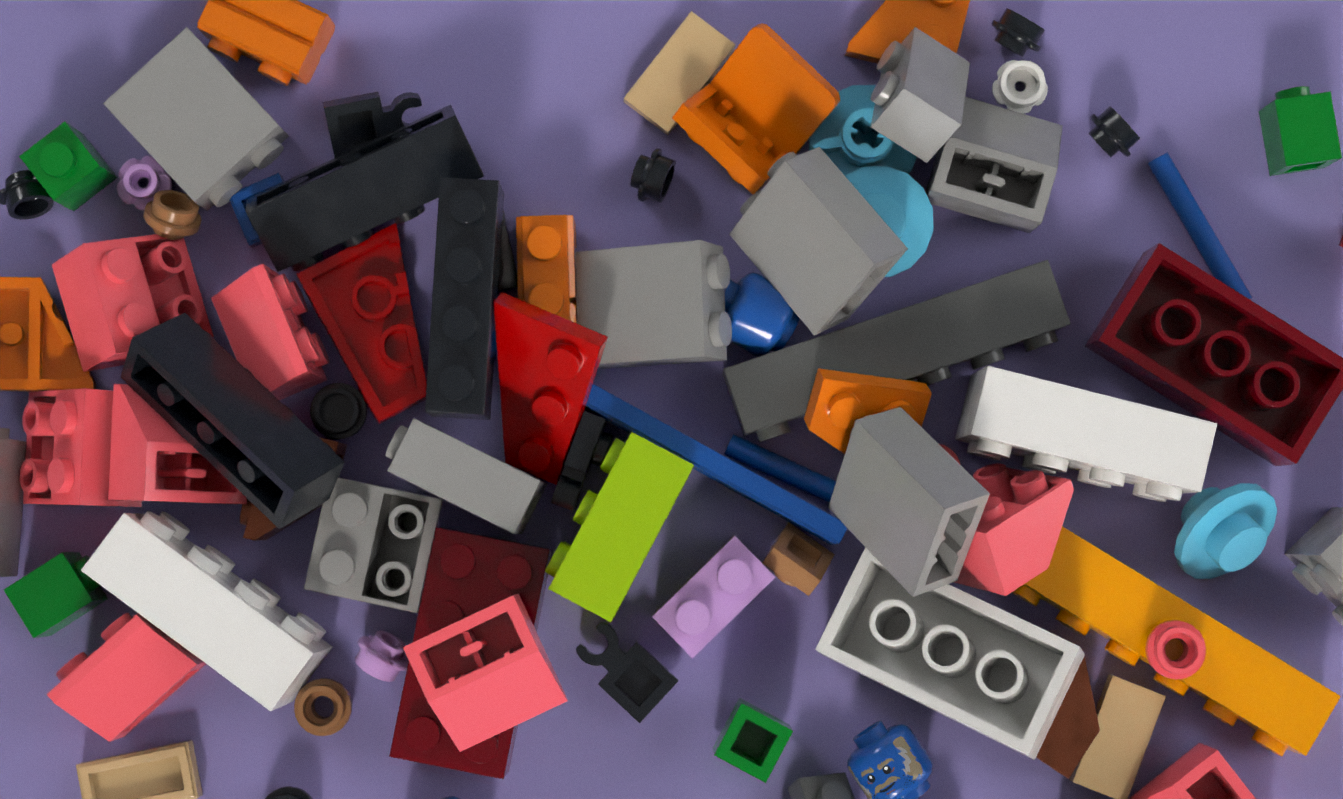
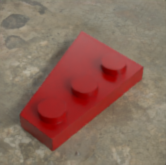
M396 223L378 231L364 242L348 247L296 274L297 280L378 425L426 400V377Z
M501 292L494 300V316L505 463L557 485L585 410L608 336Z

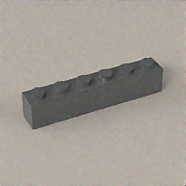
M1045 260L724 368L722 374L743 435L747 436L756 433L759 442L791 432L788 421L805 416L818 368L908 381L917 379V382H923L929 386L951 378L949 370L951 366L970 360L972 369L976 370L1004 360L1005 357L1002 351L1004 348L1023 342L1026 352L1058 342L1055 331L1071 323L1049 261Z

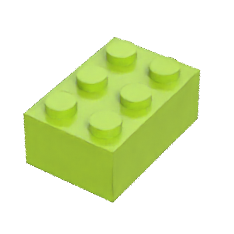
M633 432L629 435L626 443L616 438L600 467L603 472L609 474L599 494L591 490L587 491L572 521L582 526L572 545L561 541L545 570V573L554 577L548 589L612 622L694 465Z

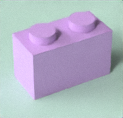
M732 536L652 614V617L693 659L775 576L736 536Z

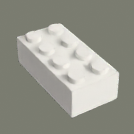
M986 366L970 375L955 440L969 443L967 453L1001 460V457L1010 458V455L1014 454L1024 457L1022 467L1031 470L1056 474V471L1066 473L1067 468L1079 471L1077 481L1104 488H1111V485L1123 487L1125 482L1134 485L1132 494L1135 496L1166 502L1167 499L1180 501L1184 493L1202 491L1217 423Z
M147 511L145 514L123 513L81 571L269 711L293 702L298 692L305 686L333 648V646L322 639L326 630L303 613L298 612L294 617L278 607L276 604L281 597L262 582L252 579L248 583L231 572L235 563L216 548L207 545L205 549H202L185 538L190 530L170 514L163 511L159 516L151 511Z
M866 547L815 649L824 656L1033 760L1036 759L1085 656L1080 646L949 584L912 597Z

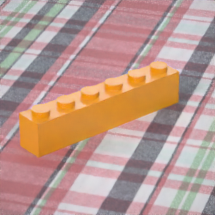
M1063 526L1049 568L1011 592L1033 606H1037L1040 599L1060 610L1055 619L1082 636H1086L1089 629L1109 640L1104 649L1131 666H1135L1138 659L1149 664L1145 651L1146 641L1156 626L1170 620L1191 624L1201 633L1206 646L1205 659L1200 669L1184 679H1170L1158 673L1155 674L1153 679L1180 696L1184 697L1188 689L1207 700L1202 709L1229 726L1233 727L1237 719L1256 730L1251 739L1280 757H1283L1286 750L1306 756L1341 697ZM1177 638L1171 639L1165 646V653L1170 660L1178 659L1183 653V645Z

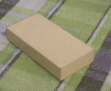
M691 11L626 94L624 103L666 135H669L677 125L672 119L673 115L682 103L707 86L735 50L736 44Z
M1108 674L1096 706L1100 731L1071 774L1069 780L1114 799H1128L1166 696Z
M193 740L82 762L76 765L82 799H196L203 796Z

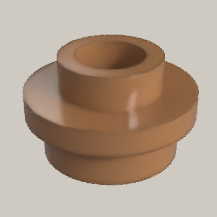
M162 190L154 195L153 201L148 202L145 206L144 220L161 237L179 240L185 236L196 234L201 225V216L198 213L199 205L185 193Z
M321 678L313 680L303 686L296 696L294 703L295 717L299 725L310 734L316 736L332 735L341 730L350 719L352 713L350 694L341 683L333 679ZM320 696L330 698L334 704L333 713L329 717H322L315 710V702Z

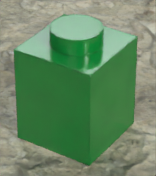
M1309 86L1281 90L1275 93L1276 100L1258 111L1269 176L1322 169L1342 158L1331 91L1311 94Z
M65 121L19 156L53 201L73 212L118 178L86 136Z
M62 552L4 589V592L33 638L53 635L108 600L101 585L81 571L90 559L89 556L82 557L79 552Z
M739 698L713 746L714 756L766 783L793 730L786 722Z

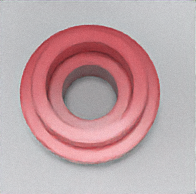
M1170 620L1159 624L1151 631L1146 641L1145 651L1149 664L1158 674L1170 679H1184L1200 669L1205 659L1206 646L1201 633L1194 626L1187 622ZM1177 638L1183 645V653L1178 659L1170 660L1165 653V646L1168 641Z

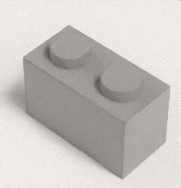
M914 27L902 43L896 40L893 41L886 48L877 64V70L881 72V76L870 98L875 103L870 127L927 163L962 124L970 62Z

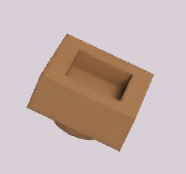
M788 522L762 563L770 568L780 581L798 588L809 596L823 578L835 554Z

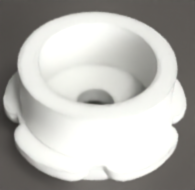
M1011 60L1004 63L998 69V79L992 85L994 98L999 104H1005L1007 109L1022 114L1029 113L1034 105H1041L1048 92L1043 70L1036 63L1025 60ZM1022 82L1025 85V90L1022 92L1017 91L1015 83Z

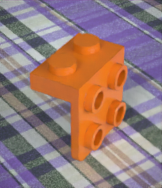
M760 23L748 32L713 80L682 103L672 119L687 132V135L693 142L702 146L727 170L733 180L742 184L753 195L769 182L771 178L767 173L778 159L789 152H794L797 155L840 102V95L823 76L767 24Z

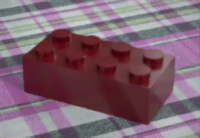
M1160 243L1143 252L1085 345L1091 351L1199 419L1217 423V430L1274 466L1298 463L1343 390V358Z
M436 527L413 642L518 593L537 632L548 574L545 573V570L552 558L553 549ZM408 661L389 757L504 779L510 769L518 725L460 752L429 705Z

